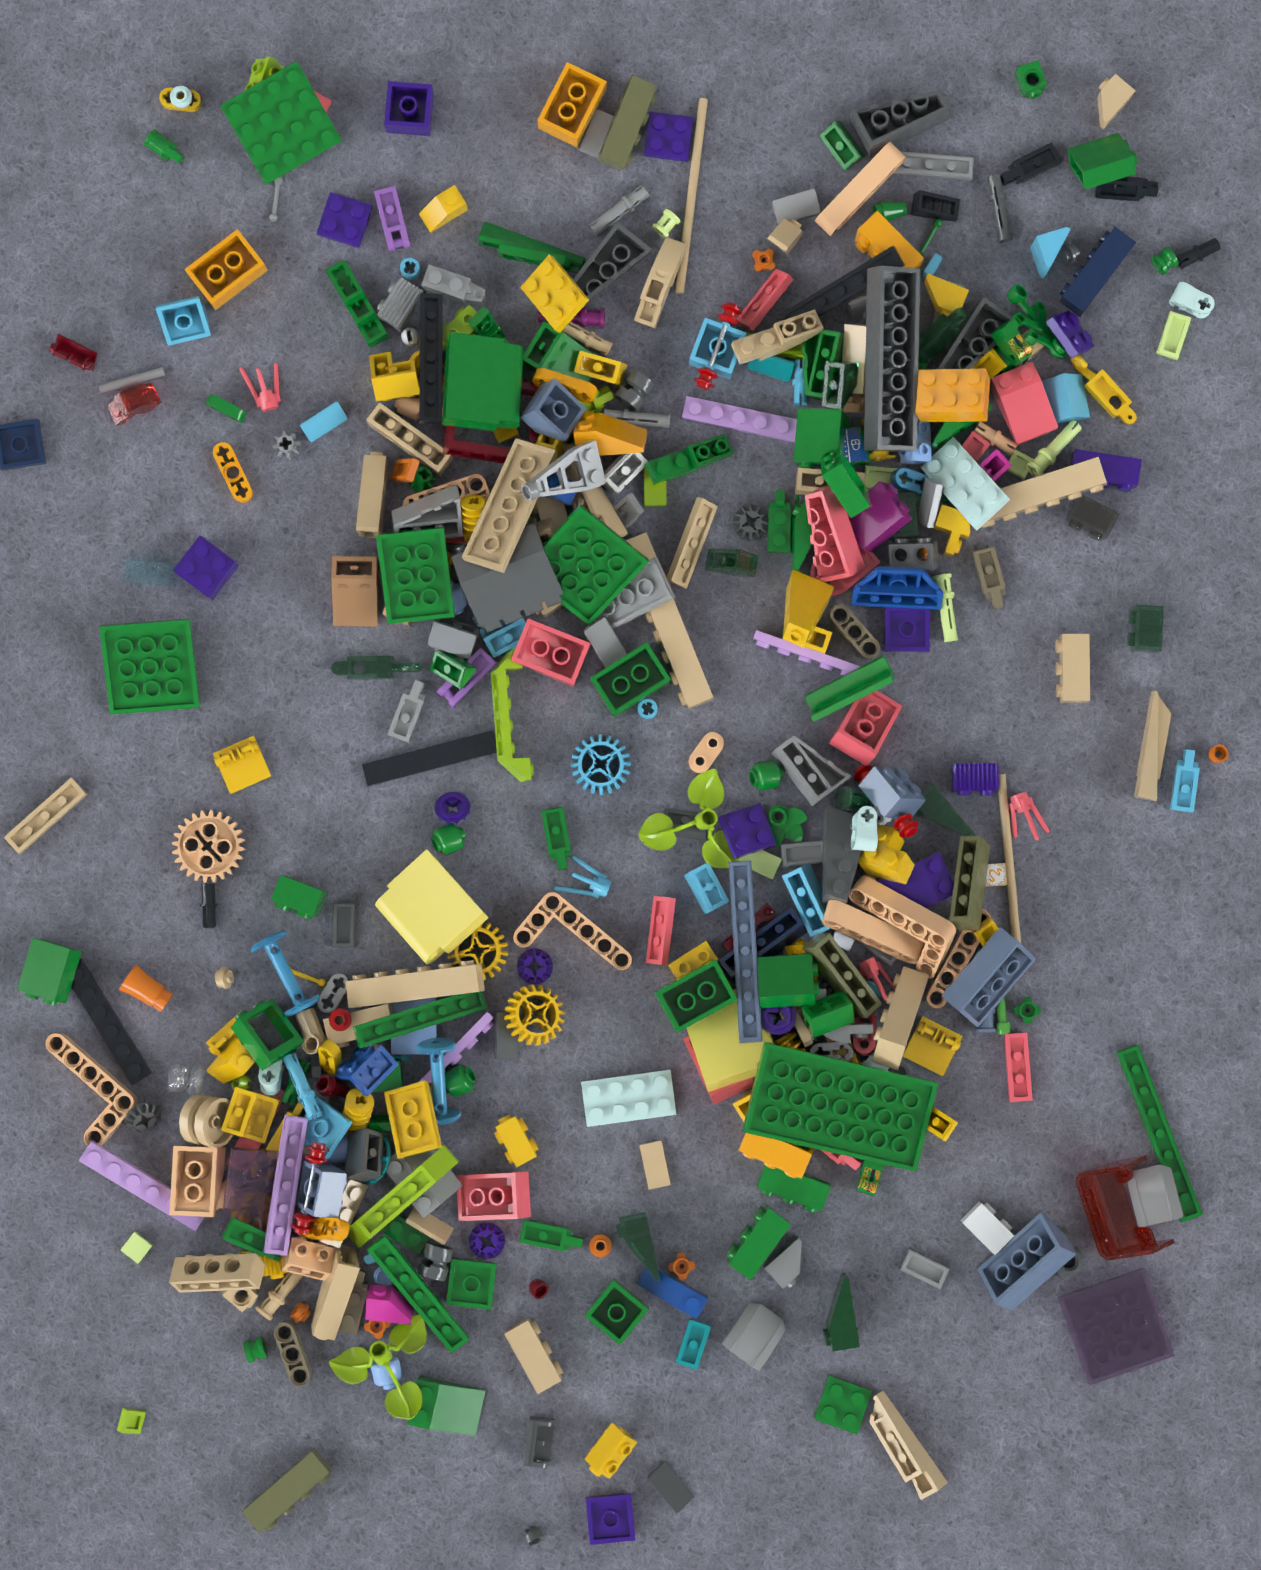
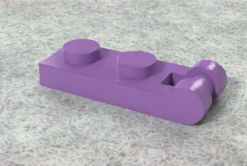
M392 186L374 191L389 252L396 251L395 248L402 246L404 248L411 247L396 187ZM400 232L401 238H392V234Z
M481 647L467 660L468 663L476 667V671L465 686L454 694L450 690L453 684L446 681L437 691L441 697L444 696L449 701L448 704L452 708L497 664Z

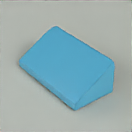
M335 402L300 424V427L309 441L313 442L346 421L347 416L339 403Z

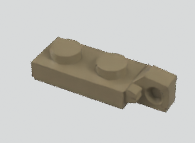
M991 546L972 551L983 595L986 600L991 599L993 610L1001 609L1004 607L1001 596L1006 595V586L995 547Z
M359 1270L338 1331L354 1335L358 1333L368 1294L369 1284L364 1283L366 1271Z

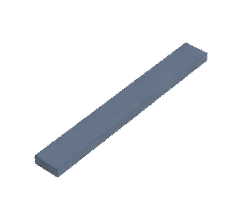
M751 861L728 862L736 995L738 999L739 1043L762 1042Z

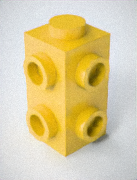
M508 1114L498 1120L499 1125L495 1127L497 1131L494 1134L499 1144L504 1143L508 1151L505 1152V1155L510 1164L514 1163L518 1167L537 1157L536 1151L539 1148L533 1138H528L525 1132L528 1130V1127L523 1118L518 1119L517 1115L511 1117Z
M611 1423L585 1457V1460L590 1465L589 1470L598 1477L603 1475L610 1479L625 1458L631 1453L637 1441L625 1429Z

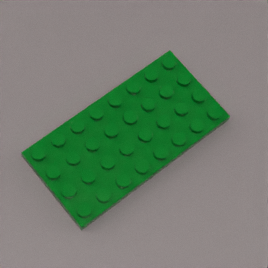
M764 1042L742 1132L917 1172L938 1083Z

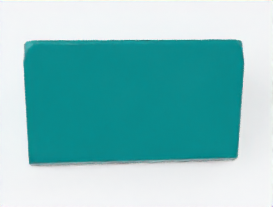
M772 356L762 361L758 359L749 361L748 369L789 382L795 363Z

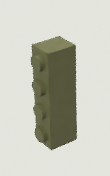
M635 75L628 79L597 156V161L619 171L625 166L628 167L633 158L631 150L633 146H637L641 138V134L638 132L641 126H645L649 114L646 113L648 107L653 106L657 94L654 93L656 85Z
M960 836L949 919L958 930H980L990 845L982 836Z
M817 933L802 947L806 954H812L813 962L818 963V970L835 993L843 991L853 1003L854 1018H867L882 1004L830 933Z
M313 1448L246 1506L242 1513L259 1533L264 1529L268 1532L278 1523L276 1519L281 1514L287 1516L295 1508L293 1504L297 1500L301 1499L304 1501L313 1493L312 1487L316 1484L319 1486L324 1484L330 1478L328 1474L332 1468L317 1450Z

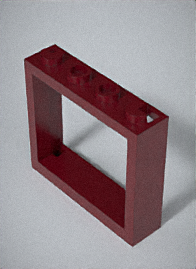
M525 380L522 382L521 394L533 397L539 387L532 381ZM445 425L443 454L505 463L510 452L509 448L454 440L455 426ZM529 427L528 442L535 444L537 433Z

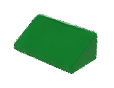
M835 121L819 135L844 171L866 156L841 121Z
M437 650L429 670L462 689L475 673L476 667L464 659L457 658L452 653Z

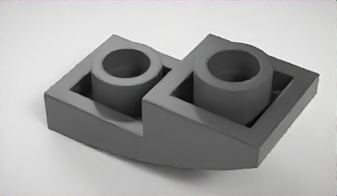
M495 1011L494 1034L496 1035L494 1057L496 1060H518L519 1034L512 1036L511 1033L514 1031V1028H506L511 1023L510 1020L504 1019V1016L510 1014L507 1011Z

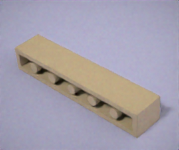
M1099 457L1001 488L1010 500L982 528L993 526L996 520L1002 518L1004 521L1017 518L1016 514L1025 511V514L1038 511L1039 506L1045 504L1047 508L1060 504L1059 500L1067 497L1069 501L1082 497L1081 493L1089 490L1091 494L1104 490L1103 486L1107 485Z
M474 960L460 962L461 966L452 967V963L440 964L439 969L431 970L430 966L417 967V972L409 973V969L395 970L396 975L388 976L387 971L374 973V978L367 979L366 974L352 976V981H345L348 1007L355 1008L485 991L482 964L474 965Z

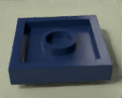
M39 419L0 425V470L4 471L46 464Z

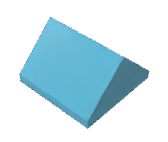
M1065 227L1036 236L1030 249L1039 277L1044 279L1070 228Z
M199 296L155 306L168 346L211 336L205 306Z
M1063 373L1042 381L1057 424L1090 418L1082 374Z

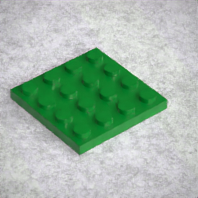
M297 61L220 105L265 185L342 141Z
M581 504L543 544L563 590V594L560 595L562 599L561 604L589 626L649 562L647 557Z
M190 618L99 626L110 715L200 707Z

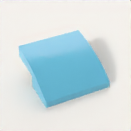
M502 618L500 619L502 627L489 632L486 629H480V634L493 658L517 646L526 624L523 618L509 624H505Z

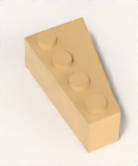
M904 966L901 975L896 973L892 985L896 987V990L889 993L886 1003L890 1005L889 1010L884 1009L880 1022L884 1023L883 1027L877 1028L874 1040H877L878 1043L872 1062L895 1070L899 1069L929 978L928 974Z

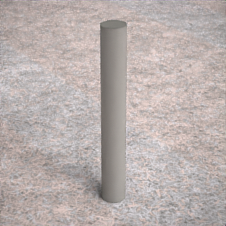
M160 367L100 384L99 390L102 394L165 376L164 368Z

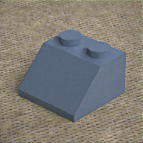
M554 378L540 385L520 418L536 433L566 441L586 410V407Z

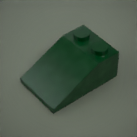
M845 1273L840 1274L826 1320L827 1328L823 1329L826 1346H830L832 1351L860 1347L849 1278Z

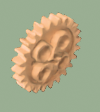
M201 810L200 817L192 813V821L185 818L186 826L178 825L182 831L181 834L174 833V836L179 838L178 841L172 842V845L178 846L177 850L172 851V854L179 855L175 863L182 862L180 870L188 869L187 877L195 874V881H198L201 876H203L204 883L208 882L209 877H211L213 882H217V876L225 880V872L233 875L231 867L239 868L240 866L236 863V860L244 859L239 855V852L246 851L245 848L240 847V843L245 842V839L238 837L243 831H235L238 823L229 824L230 816L223 820L222 812H219L216 817L213 810H210L208 816L203 810ZM212 824L216 831L213 836L208 837L205 834V829L208 825ZM196 831L201 833L205 841L213 842L211 848L222 858V862H219L211 851L204 850L206 845L195 834ZM192 839H196L198 842V848L195 851H190L188 848V843ZM227 841L230 849L228 853L222 854L219 850L220 844ZM210 856L213 863L211 867L206 869L203 867L202 861L204 857Z

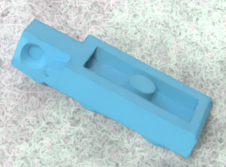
M1184 750L1183 759L1177 760L1170 810L1194 812L1200 770L1198 763L1194 762L1195 750Z

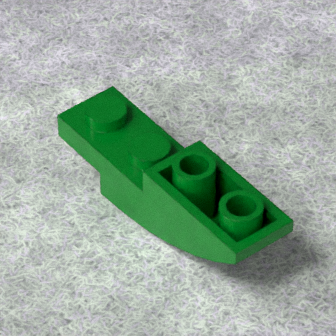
M722 434L690 445L684 450L649 461L645 464V467L653 485L693 473L733 455L734 452L726 434Z

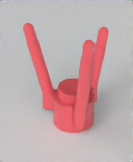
M274 363V394L272 390L266 389L260 368L256 369L262 390L259 393L260 397L244 368L240 367L239 370L256 401L257 408L261 407L262 412L278 408V402H281L278 364Z
M1027 792L1010 797L1012 803L1008 804L1011 813L1014 838H1017L1015 810H1017L1018 814L1024 812L1035 840H1039V836L1029 810L1032 809L1045 832H1050L1034 805L1032 797H1029Z
M875 957L859 963L860 970L858 972L864 980L865 976L867 980L873 978L883 999L887 1001L888 997L877 975L881 973L894 991L896 987L892 986L893 981L882 968L880 961L876 962Z

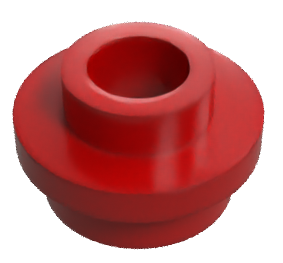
M342 1008L334 1010L329 1016V1024L336 1031H345L352 1023L351 1014ZM338 1016L343 1017L342 1024L337 1023L336 1019Z

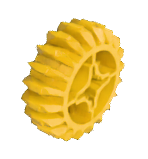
M488 922L486 928H482V923L471 934L472 944L469 949L459 951V944L454 949V954L448 955V959H456L452 963V967L461 966L460 962H463L461 958L471 956L475 959L476 964H482L483 980H486L485 973L487 972L491 978L494 977L493 968L498 972L501 971V968L497 966L498 962L506 964L505 960L500 959L501 955H508V952L501 950V947H507L508 943L500 944L499 941L505 937L504 934L497 937L495 934L499 931L498 927L490 931L492 924ZM477 932L488 934L495 944L483 945L479 940ZM475 939L479 947H489L488 950H484V953H481L480 961L476 954H466L472 951L473 946L476 945ZM496 950L494 961L485 968V954Z
M531 984L528 989L525 986L521 987L520 992L515 991L513 993L514 998L508 999V1003L511 1006H506L504 1009L510 1012L509 1015L504 1016V1019L511 1021L506 1028H514L511 1035L519 1034V1042L526 1038V1045H531L534 1042L535 1046H539L541 1041L544 1044L548 1043L549 1038H556L555 1032L562 1030L557 1024L564 1023V1020L559 1018V1016L565 1014V1011L558 1008L563 1003L555 1002L558 995L550 996V988L543 992V985L535 988L534 984ZM526 998H537L543 1001V1003L536 1006L532 1002L529 1003ZM520 1006H522L521 1010L524 1013V1018L522 1021H520L519 1018ZM547 1009L550 1013V1021L545 1017ZM540 1010L537 1012V1018L530 1020L532 1018L531 1014H534L531 1012ZM532 1024L543 1032L534 1033L527 1030L526 1027Z

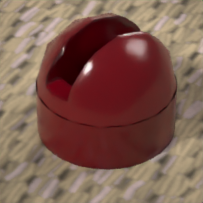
M534 1279L530 1282L529 1292L535 1299H541L548 1293L549 1286L543 1280Z

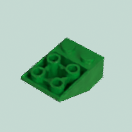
M544 321L523 354V366L533 372H536L538 368H546L589 382L591 377L575 373L574 369L579 351L591 352L562 331L560 333L555 331L550 324Z

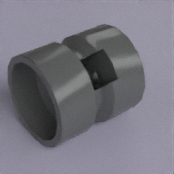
M632 369L625 379L626 384L621 385L614 396L622 404L638 412L645 402L644 396L650 395L655 388V384L642 373Z
M426 1242L422 1254L425 1259L420 1261L417 1273L430 1279L445 1281L449 1270L446 1264L451 1262L454 1249L438 1243Z

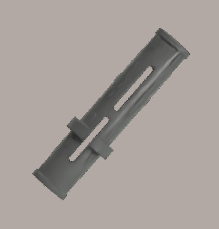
M993 174L987 177L990 190L989 202H992L998 242H1008L1012 240L1005 204L1007 197L1006 193H1003L1001 175Z

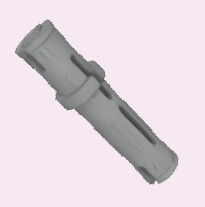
M640 185L632 193L621 197V201L589 224V228L596 237L599 236L629 211L633 212L639 203L649 197L648 192Z
M604 408L605 415L633 425L669 429L670 414Z

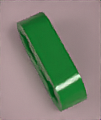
M210 394L205 402L210 408L239 423H242L247 415L244 410L213 394Z

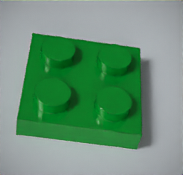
M452 1258L446 1305L491 1310L497 1263Z
M828 1375L814 1419L858 1434L872 1390Z

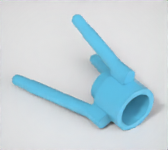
M572 856L574 861L595 875L593 880L577 873H573L572 876L591 884L589 889L593 891L555 886L554 890L588 895L597 899L599 896L606 897L612 881L606 879L607 875L598 872L578 857Z

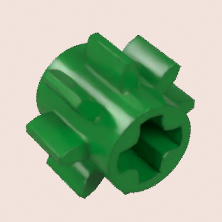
M421 465L416 471L413 482H409L410 489L418 493L431 489L432 484L436 480V478L432 477V470Z

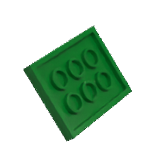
M444 527L376 534L387 623L395 624L455 617Z

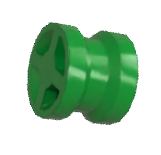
M1168 247L1163 248L1159 255L1151 257L1152 265L1163 276L1168 273V269L1171 267L1175 268L1179 264L1176 255Z
M262 1336L257 1337L254 1341L246 1340L243 1342L245 1355L249 1363L254 1362L258 1358H268L267 1348Z

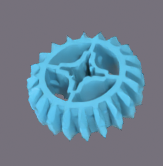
M602 734L598 735L599 741L596 742L594 737L590 736L591 743L589 745L585 740H582L584 749L576 746L575 749L580 755L572 754V758L578 760L577 763H571L572 768H578V770L572 772V775L581 776L576 780L577 784L583 781L586 782L582 787L583 790H586L589 785L592 786L591 794L595 793L596 788H599L600 795L604 793L603 788H607L608 793L611 794L612 789L610 786L614 785L617 790L620 789L617 781L620 780L622 783H625L626 779L622 777V774L630 775V771L624 769V767L631 766V762H624V759L629 758L630 755L629 753L622 755L621 752L626 747L623 745L617 748L616 746L619 744L618 739L611 744L610 735L607 736L606 742L602 741ZM602 746L613 750V752L606 756H600L593 748ZM586 753H588L593 760V764L584 773L582 761ZM594 755L600 761L607 760L605 766L608 774L601 768L595 769L594 765H597V763H595ZM618 756L620 767L617 775L614 777L609 770V764ZM596 773H601L609 781L597 783L589 778Z

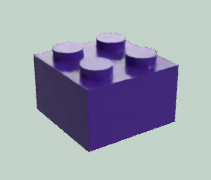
M388 81L384 120L387 133L431 135L434 90L431 84Z
M200 535L173 571L209 599L213 600L239 565Z

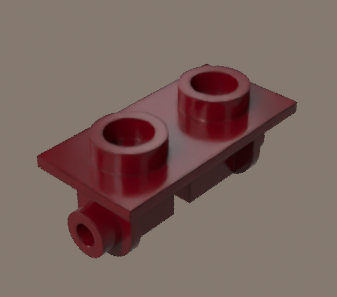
M57 334L56 343H52L49 348L53 356H57L65 361L69 359L71 364L80 367L83 371L94 370L98 353L61 334Z

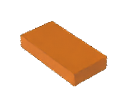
M414 458L397 459L390 481L396 483L413 482L420 461Z

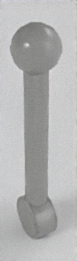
M281 177L274 180L276 187L272 214L269 216L272 222L278 219L276 211L280 185L283 183Z

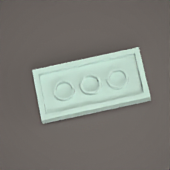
M954 437L931 457V462H927L921 467L930 479L943 485L942 493L976 530L982 527L1010 500Z
M670 1069L581 1081L587 1127L677 1115Z

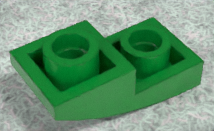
M484 306L468 321L476 335L495 338L505 337L501 326L494 321L490 311Z

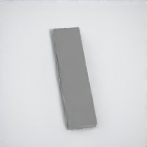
M900 151L906 156V159L893 173L897 175L972 181L974 157Z

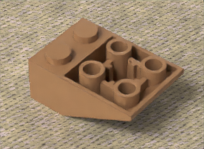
M332 556L333 626L378 627L379 559L377 557Z

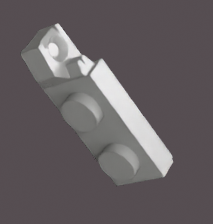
M415 680L412 689H406L405 693L402 694L388 731V736L407 743L410 742L425 702V695L421 694L425 683Z

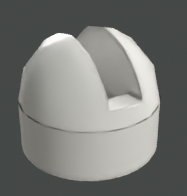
M414 328L404 329L401 333L402 342L407 346L417 344L419 341L417 330ZM408 331H411L413 341H408Z

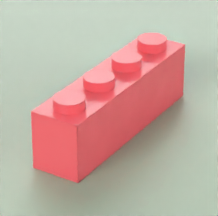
M829 485L820 487L805 495L808 524L812 527L810 541L811 544H814L815 551L813 565L817 567L815 579L827 582L851 577L865 569L848 514Z

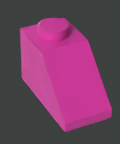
M382 1284L369 1285L366 1298L365 1320L411 1325L414 1307L393 1286Z

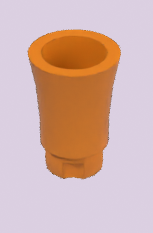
M137 964L119 988V991L135 997L150 1007L153 1006L160 1012L173 995L172 992L164 989V985L153 979Z

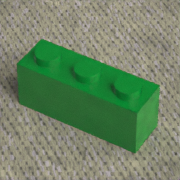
M764 1165L757 1188H760V1192L767 1196L773 1197V1194L782 1197L781 1200L791 1205L797 1202L803 1205L802 1208L804 1210L815 1213L816 1210L822 1211L831 1185L826 1181L805 1173L802 1179L799 1177L792 1178L779 1168L772 1169Z

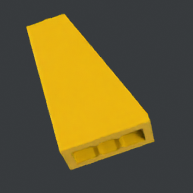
M793 569L786 588L784 640L800 647H805L830 601L834 586Z

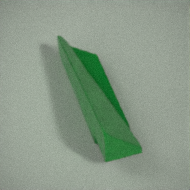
M488 222L483 223L479 233V245L499 249V258L540 265L548 255H551L565 271L578 273L585 263V258Z

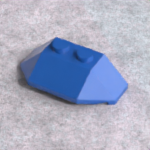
M877 566L853 587L851 606L941 610L943 591L923 568Z

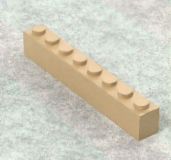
M647 532L626 540L647 557L648 560L656 557ZM674 599L645 613L648 623L653 622L656 631H653L656 643H661L664 651L661 652L664 663L665 665L670 664L673 671L669 673L673 685L678 684L681 693H678L681 705H686L688 709L713 700V695Z

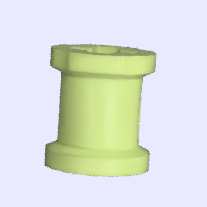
M665 209L661 219L651 226L663 238L669 237L668 233L676 224L678 225L681 222L668 209Z

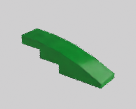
M342 260L325 270L369 348L388 339L389 336L346 261Z

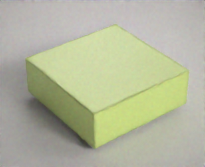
M1015 449L1009 460L1012 466L1007 472L1024 480L1029 472L1026 464L1034 459Z
M135 1231L121 1251L139 1264L153 1244Z

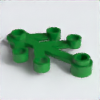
M1015 284L1009 289L1007 298L1012 304L1016 305L1018 303L1029 318L1020 312H1016L1011 317V320L1016 319L1019 324L1018 328L1022 325L1031 328L1024 336L1027 343L1034 345L1038 342L1048 347L1049 352L1053 356L1063 358L1067 351L1046 323L1045 305L1041 301H1036L1030 307L1025 301L1028 297L1026 289L1020 284Z

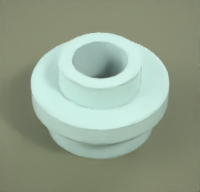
M177 86L172 89L170 100L175 107L186 108L192 102V93L185 86ZM183 93L184 98L177 99L178 94Z

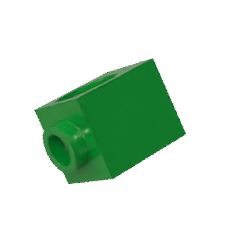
M1039 60L1017 67L1015 76L1022 97L1029 96L1030 99L1041 96L1047 83ZM1033 78L1037 84L1030 85L1026 79Z

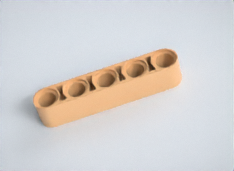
M891 142L886 144L819 214L815 222L832 237L835 234L834 231L836 229L839 230L905 161L906 156Z
M828 901L822 920L825 926L906 963H918L924 945L923 941L896 926L841 901Z
M982 909L984 919L991 918L990 914ZM960 930L943 964L925 993V1002L929 1007L941 1008L946 1004L947 1001L943 997H941V1001L938 1004H933L930 996L936 991L942 996L946 988L956 980L963 968L967 966L980 943L972 930ZM967 932L971 933L974 937L971 945H966L963 942V936ZM956 952L961 953L963 956V961L959 965H955L952 961V956ZM944 972H949L952 976V981L947 985L941 981V976Z

